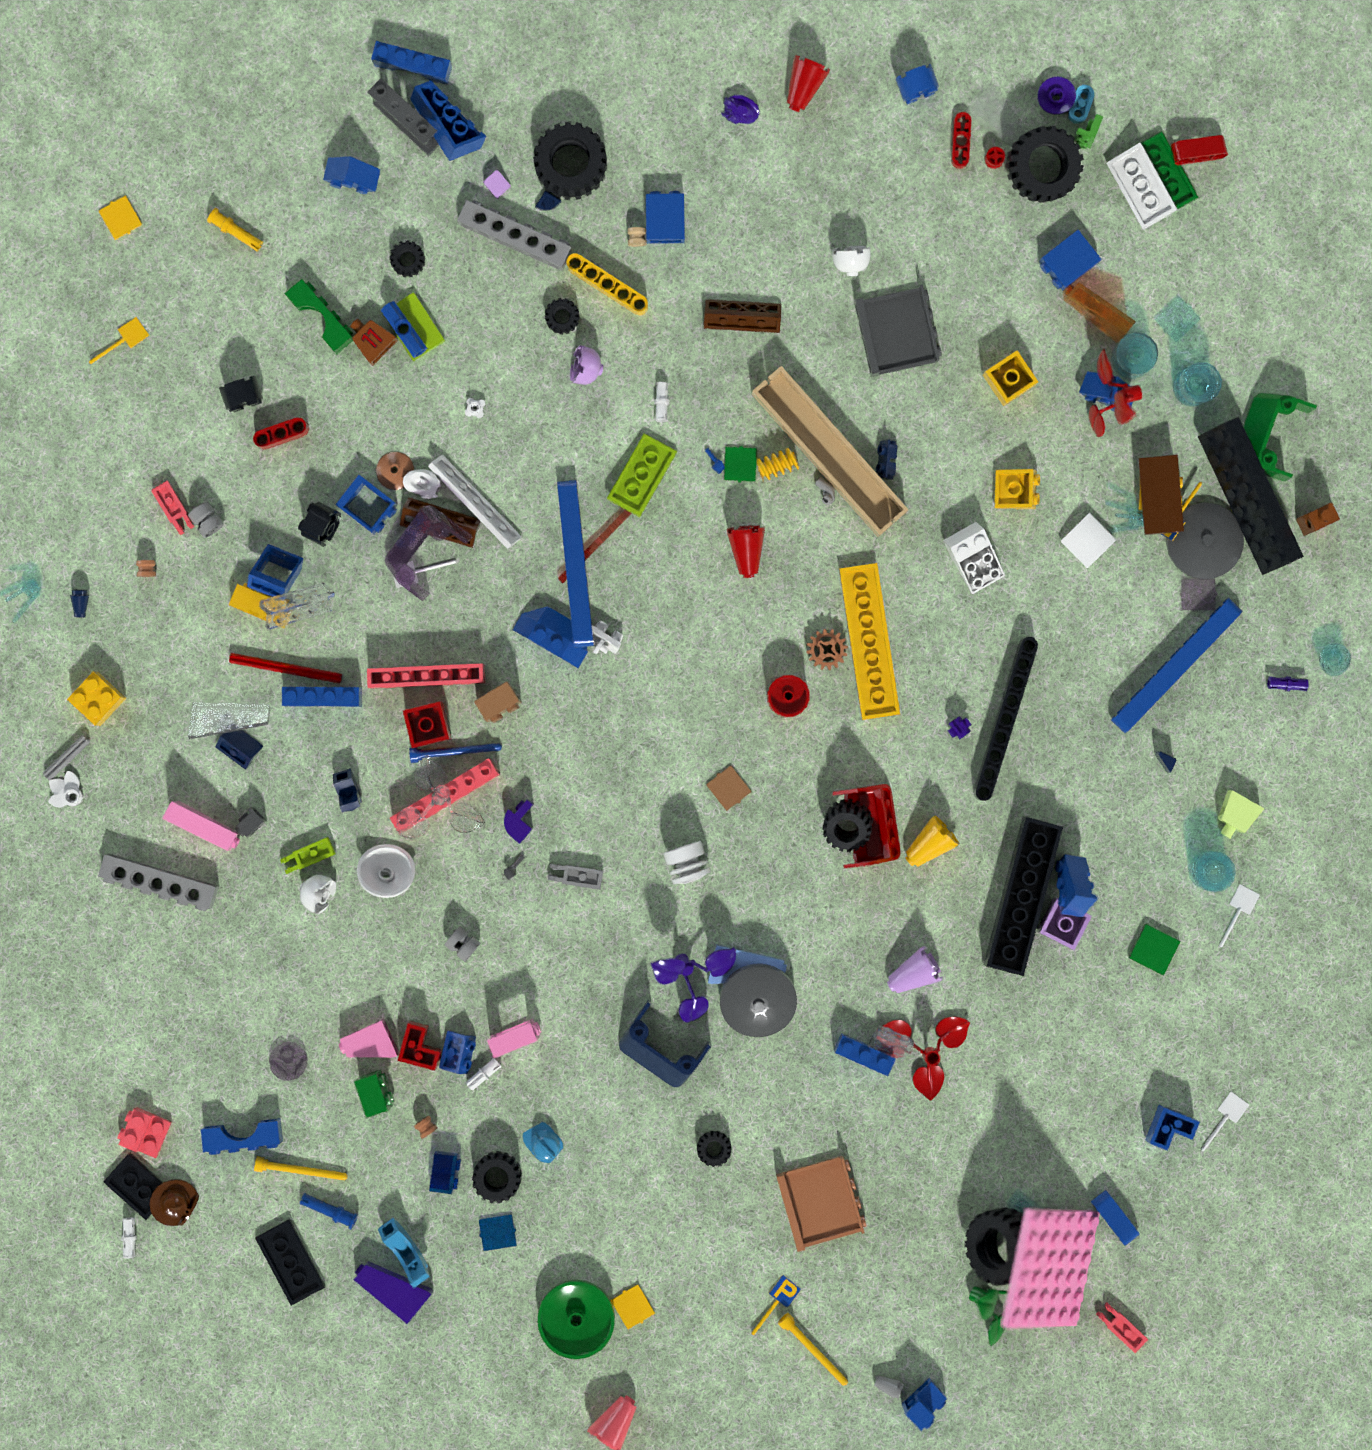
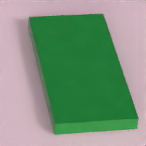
M1162 131L1141 142L1177 209L1199 198L1182 166L1175 165L1172 149Z

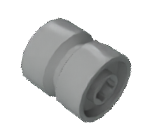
M209 502L197 506L188 514L193 524L199 526L198 531L203 538L213 535L224 526L220 517L214 515L215 510Z
M459 926L444 946L452 952L456 951L457 956L466 962L481 943L473 936L468 937V932Z

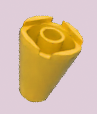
M936 815L928 821L906 851L907 856L905 858L911 866L916 865L919 867L959 845V841L953 832L950 833L946 828L947 825Z

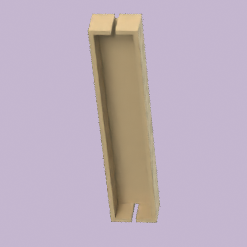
M782 366L768 377V382L764 380L752 391V396L877 537L882 535L893 523L907 513L909 509Z

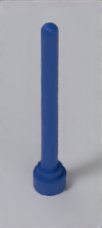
M494 743L423 751L418 748H409L410 762L418 763L422 758L499 751L502 749V745Z

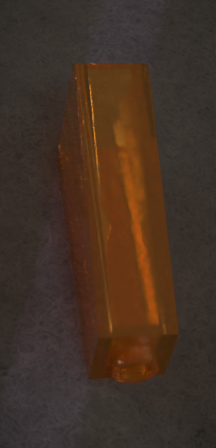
M1080 282L1075 287L1071 285L1064 293L1067 295L1064 299L1067 304L1115 343H1118L1136 322Z

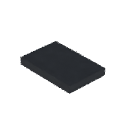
M128 1153L103 1183L141 1217L147 1220L152 1215L150 1210L151 1195L163 1181L134 1155Z

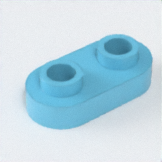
M1081 85L1077 88L1075 103L1068 112L1070 121L1075 124L1083 123L1089 114L1095 95L1093 88L1089 85ZM1081 94H1086L1087 99H1082ZM1078 111L1081 113V116L1076 117L1074 113Z

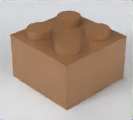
M505 682L475 700L474 703L486 722L496 723L503 718V713L507 711L512 713L520 708L518 704L521 703V700L511 684Z

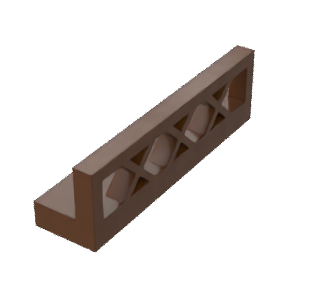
M705 299L704 329L780 333L782 304ZM709 306L718 307V309H709ZM768 310H777V313H771Z
M408 497L403 506L400 526L471 548L474 546L476 533L481 524L478 518ZM406 515L414 517L416 522L406 521ZM424 522H431L434 525V528L431 529L426 527ZM442 528H450L453 533H445ZM461 533L470 534L471 539H464Z

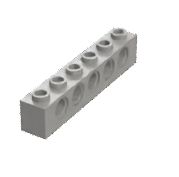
M466 200L457 220L460 226L558 270H564L566 260L572 252V248L569 246L570 243L563 239L557 241L552 238L551 234L544 231L539 233L529 224L517 223L518 220L511 216H501L500 212L493 208L489 210L483 208V205L478 201L472 200L470 202ZM479 215L486 217L485 221L481 223L477 222L476 218ZM496 223L503 224L501 230H495L493 226ZM515 230L521 232L518 238H512L511 233ZM536 238L538 243L535 246H530L528 241ZM548 246L556 248L552 254L546 253L545 250Z
M112 854L104 855L98 877L104 878L103 882L110 884L118 882L122 884L121 887L133 890V887L140 889V892L143 894H159L158 898L164 900L176 899L178 904L188 906V903L196 905L195 909L201 911L213 908L219 886ZM120 867L125 869V876L123 878L118 875ZM139 872L144 876L142 883L136 880V875ZM156 878L162 880V887L160 889L154 884ZM175 883L179 884L181 887V891L179 894H176L173 891V885ZM193 889L199 891L198 899H194L191 896Z

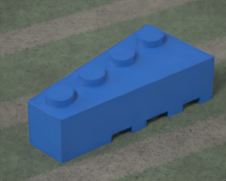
M431 80L414 87L410 100L418 113L437 130L434 138L449 161L482 148L486 135L482 131L479 132L474 127L475 124L470 119L467 120L460 113L461 110L457 106H453L448 101V97Z

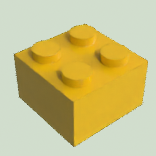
M1018 350L986 370L982 375L1003 407L1038 383V380Z
M93 671L67 700L92 724L101 726L126 697L99 672Z

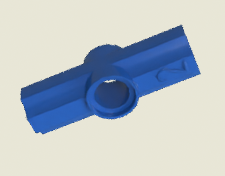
M395 301L389 302L380 310L413 358L420 356L427 350L426 345ZM407 325L409 327L408 331L404 334L400 333V327Z

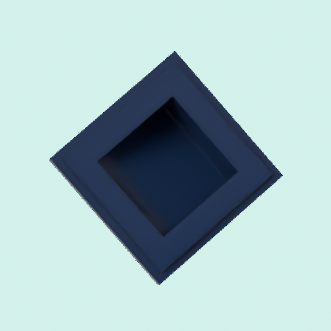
M1157 751L1155 756L1165 771L1171 773L1177 761L1176 758Z

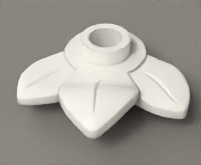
M67 771L64 779L49 780L50 789L54 795L48 802L52 806L57 808L66 805L77 806L82 802L83 794L79 790L80 781L73 772ZM72 793L76 794L74 801L70 798Z

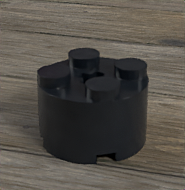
M250 376V379L246 381L242 378L227 383L224 387H219L224 405L229 412L235 413L244 410V405L252 407L262 404L261 399H263L256 376Z
M312 502L307 508L308 514L305 520L303 519L299 523L298 530L301 531L303 537L324 547L326 546L324 542L326 540L331 541L340 524L337 518L338 516L341 517V513L321 502L316 504Z

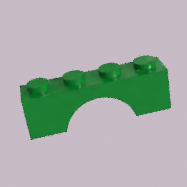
M301 279L284 294L299 311L315 310L323 315L325 331L322 338L337 355L353 341L351 337L353 332L347 325L342 326L339 323L341 318L334 310L330 312L326 306L329 304L322 296L318 298L315 295L316 289L309 281L305 283Z

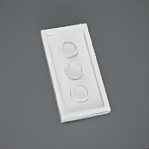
M1141 142L1107 162L1111 173L1143 230L1178 210Z

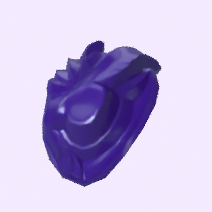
M733 95L725 98L723 102L725 112L721 113L723 117L734 124H751L757 120L760 111L758 105L750 98L743 95Z

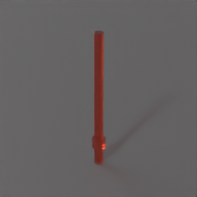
M624 510L584 551L585 561L632 513ZM566 570L557 578L562 584L567 580Z

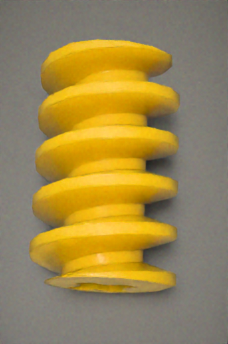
M789 448L785 449V454L781 450L778 451V457L772 453L771 460L767 456H764V462L759 458L757 459V468L763 482L764 476L768 480H771V474L777 478L778 471L785 475L786 468L790 473L792 472V466L799 470L796 456Z

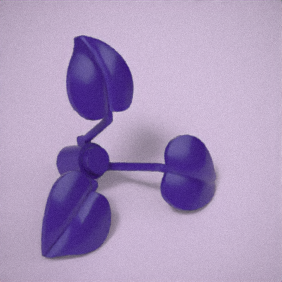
M732 947L712 952L705 961L706 967L698 964L694 959L690 961L688 956L683 953L675 958L651 962L654 977L660 984L667 985L676 981L679 975L682 974L692 997V999L683 1000L679 1006V1015L684 1022L690 1023L699 1019L707 1012L709 1007L708 1000L705 997L698 996L695 998L688 979V975L693 972L694 965L705 972L710 971L713 977L722 976L733 967L736 960V949Z

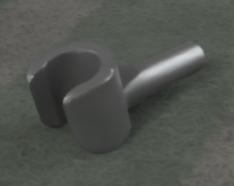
M522 855L510 867L504 870V875L508 880L517 875L513 869L523 861L524 857Z

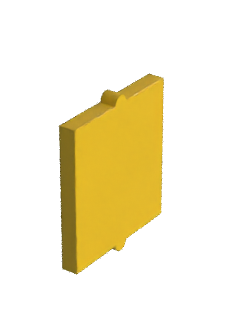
M126 195L115 202L111 201L108 206L99 210L101 217L115 240L125 234H130L132 230L142 225Z
M638 1284L627 1291L623 1290L622 1294L611 1300L627 1329L632 1328L638 1323L642 1324L643 1320L655 1314Z

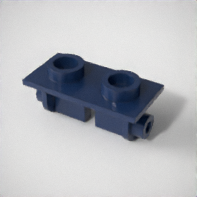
M890 439L880 441L877 448L879 458L876 465V473L881 479L886 478L887 480H893V476L896 475V463L890 462V459H897L898 448L896 441H890Z

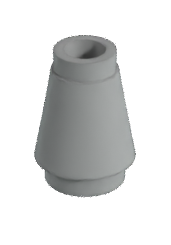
M878 1375L874 1386L891 1398L899 1399L904 1384L900 1383V1380Z

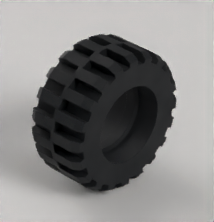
M570 121L565 122L564 126H560L559 123L555 124L553 130L548 128L545 131V136H540L538 146H535L534 149L535 156L533 160L538 180L541 185H544L547 192H552L557 198L562 196L565 200H571V197H576V200L582 199V195L586 194V196L592 194L591 191L593 189L597 190L600 187V182L605 178V171H607L605 146L600 141L599 135L593 133L592 129L588 126L582 127V123L576 122L575 125H571ZM568 145L584 149L589 159L587 168L581 174L573 177L562 176L553 167L554 154L560 148Z
M1041 126L1021 135L1012 145L1013 149L1007 156L1009 162L1006 163V169H1009L1010 172L1007 176L1009 180L1012 179L1014 190L1018 189L1020 191L1019 195L1023 198L1027 197L1029 201H1039V203L1054 201L1066 196L1068 192L1075 188L1074 185L1079 182L1081 178L1079 174L1083 172L1084 167L1081 165V161L1084 158L1083 154L1080 155L1079 149H1081L1079 143L1075 144V138L1072 135L1068 136L1066 130L1062 128L1057 129L1056 126ZM1041 146L1052 148L1060 158V173L1055 180L1049 183H1042L1036 180L1029 169L1031 153Z
M1004 1207L984 1211L975 1216L968 1226L970 1229L966 1231V1257L970 1260L971 1268L976 1270L975 1273L979 1278L983 1277V1281L994 1286L1008 1285L1011 1281L1024 1214L1016 1209ZM998 1231L1005 1237L1008 1245L1007 1261L1002 1259L997 1249L996 1238Z

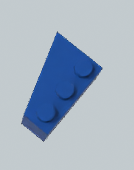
M1064 854L1055 866V870L1058 873L1057 889H1059L1058 905L1060 906V912L1065 915L1083 917L1098 900L1097 895L1092 892L1094 883L1089 882L1088 876L1091 873L1085 857Z

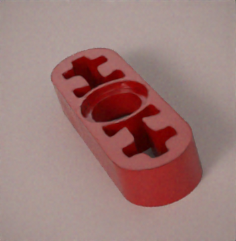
M966 112L958 113L953 122L951 162L957 169L965 168L970 156L972 119ZM961 117L968 121L965 123L963 131H960L961 123L958 122ZM964 136L967 143L959 145L956 142V138ZM959 150H963L962 158L965 159L962 164L955 160L959 156Z

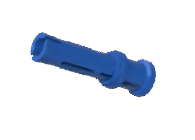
M304 1193L300 1201V1205L333 1218L332 1221L342 1223L348 1226L350 1230L354 1227L359 1215L358 1213L353 1214L344 1210L342 1206L337 1208L307 1193Z

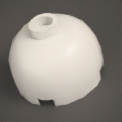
M847 246L848 248H844V251H840V247L832 249L835 267L841 272H846L847 276H857L858 272L863 271L870 262V247Z
M314 875L303 881L300 886V901L303 906L312 913H322L329 906V904H325L329 895L334 896L336 892V882L324 875Z

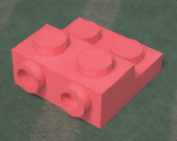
M138 1107L134 1108L133 1111L129 1110L125 1121L128 1122L126 1128H122L117 1137L120 1140L118 1145L134 1152L139 1151L157 1158L172 1122Z

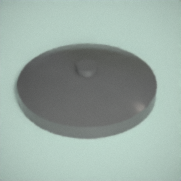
M1197 503L1185 508L1183 511V521L1186 522L1184 524V532H1179L1173 541L1166 538L1167 551L1171 561L1182 573L1192 578L1213 579L1224 575L1239 561L1244 547V535L1235 516L1226 508L1214 503Z
M767 964L744 966L733 972L723 984L720 993L721 1012L728 1025L738 1033L750 1037L773 1035L784 1029L794 1017L797 1008V995L794 984L783 971Z

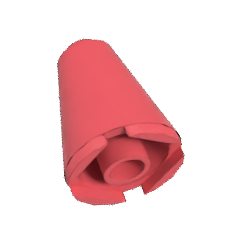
M627 1395L625 1398L620 1396L587 1431L612 1450H621L637 1408L634 1405L636 1401Z

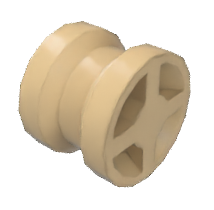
M632 227L627 229L629 235L628 246L646 245V239L644 238L646 228Z

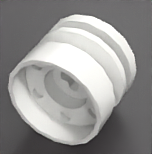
M701 841L663 853L666 864H676L677 867L669 872L670 875L679 873L680 876L672 879L673 885L699 880L711 872L710 867L704 869L700 867L707 864L708 861H698L697 858L705 853Z

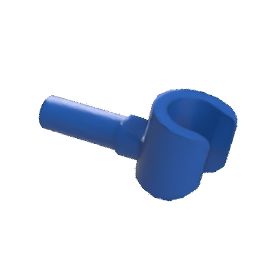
M707 448L705 452L714 462L711 468L720 474L724 469L723 462L717 459L711 450Z

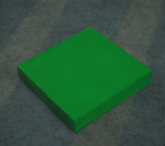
M1145 924L1128 958L1164 976L1181 941Z

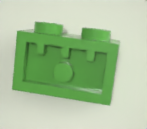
M1096 114L1094 120H1089L1086 130L1078 128L1074 137V143H1079L1081 149L1091 148L1104 116Z

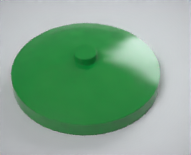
M584 1280L565 1281L553 1287L543 1298L537 1317L538 1330L546 1346L557 1355L568 1359L588 1358L601 1351L609 1342L615 1325L614 1308L607 1294L597 1285Z

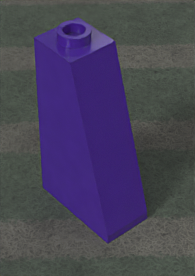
M369 1261L365 1266L361 1263L354 1272L357 1274L354 1281L406 1324L410 1322L434 1291L432 1288L421 1283L414 1288L407 1277Z

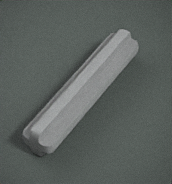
M81 735L43 772V775L48 780L53 779L90 743V740L85 735Z

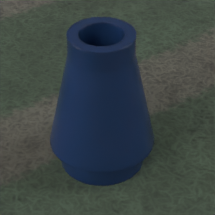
M72 590L70 598L74 617H86L89 600L88 590Z

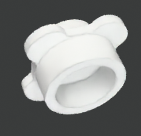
M467 399L466 416L482 418L484 415V400Z

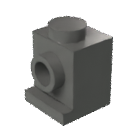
M254 807L248 809L249 814L246 812L238 819L240 823L235 830L242 837L244 835L250 837L266 822L264 817Z

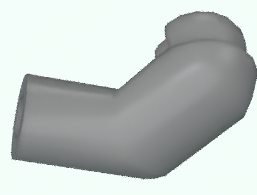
M820 477L815 485L823 490L822 502L825 505L832 504L835 500L834 487Z

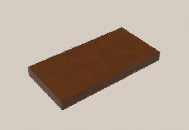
M1178 454L1138 458L1144 535L1184 532Z

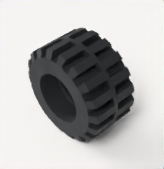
M842 799L840 803L837 801L833 803V806L828 808L823 823V835L827 837V843H832L834 849L838 847L839 851L842 852L843 849L851 852L852 849L855 851L859 850L860 846L863 848L870 839L873 826L870 810L866 811L867 807L865 805L861 806L859 801H856V803L852 802L853 799H848V802ZM850 820L858 828L854 831H846L840 828L838 822Z
M496 1151V1153L490 1152L488 1155H484L478 1161L473 1171L472 1181L473 1188L477 1190L476 1194L478 1196L481 1195L484 1201L487 1199L490 1200L489 1203L497 1202V1204L502 1203L504 1200L508 1201L510 1197H513L522 1180V1171L519 1168V1163L515 1162V1158L508 1156L506 1152L502 1154L501 1151ZM492 1167L502 1168L508 1175L507 1184L500 1188L491 1186L486 1180L487 1171Z

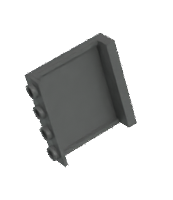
M920 285L919 288L863 300V298L855 299L854 305L871 377L937 363L940 359L939 357L942 356L940 345H936L935 340L938 337L936 327H932L931 323L933 312L927 305V301H929L927 289L924 290L923 285Z

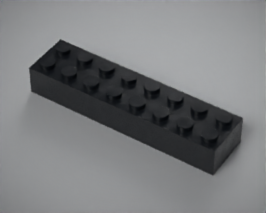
M1236 417L1197 436L1261 574H1267L1304 557L1240 418Z
M1025 816L1022 817L983 965L1024 976L1063 826Z

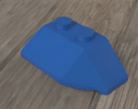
M548 606L522 613L513 628V631L577 668L580 667L588 653L587 647L574 648L571 619Z

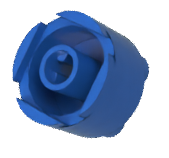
M931 64L927 67L923 65L905 72L906 77L901 78V75L895 78L902 99L906 101L907 105L918 101L917 99L924 95V98H927L938 91L939 84Z

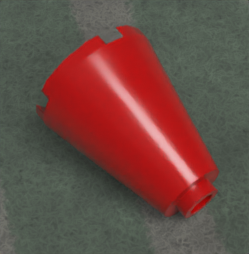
M795 55L787 97V104L790 105L789 109L800 112V109L805 110L830 72L829 68L824 70V65L810 59L799 60L800 56Z
M739 526L738 530H734V527L727 528V535L739 574L743 575V578L755 577L754 574H757L759 571L765 526Z

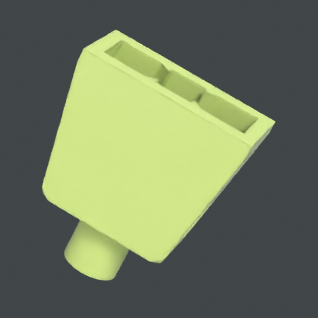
M1228 790L1218 816V820L1225 823L1220 834L1231 839L1235 830L1245 833L1264 808L1233 790Z

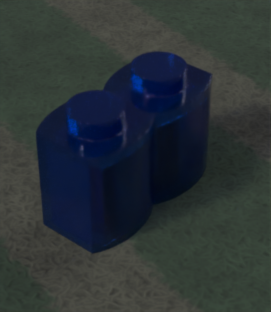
M435 1151L429 1187L430 1192L453 1194L454 1190L458 1189L459 1178H456V1170L460 1171L461 1159H458L459 1154Z

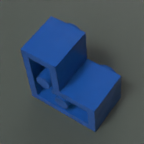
M351 156L331 157L327 160L323 180L329 182L330 186L340 189L341 186L356 188V192L367 194L368 192H376L381 169Z
M1087 371L1079 393L1085 396V400L1088 402L1096 403V401H1099L1101 404L1109 406L1114 404V396L1122 388L1109 386L1108 383L1103 384L1098 373ZM1113 376L1112 382L1119 384L1126 383L1118 376Z
M1159 1104L1145 1140L1149 1144L1168 1151L1174 1133L1193 1140L1200 1122L1195 1118Z
M929 1377L902 1403L905 1415L922 1431L924 1428L928 1429L934 1423L935 1416L933 1412L936 1409L940 1410L946 1404L947 1397Z

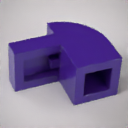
M528 799L525 802L523 800L520 801L515 807L516 813L508 809L504 817L505 830L519 844L533 830L532 827L522 820L524 815L534 805Z

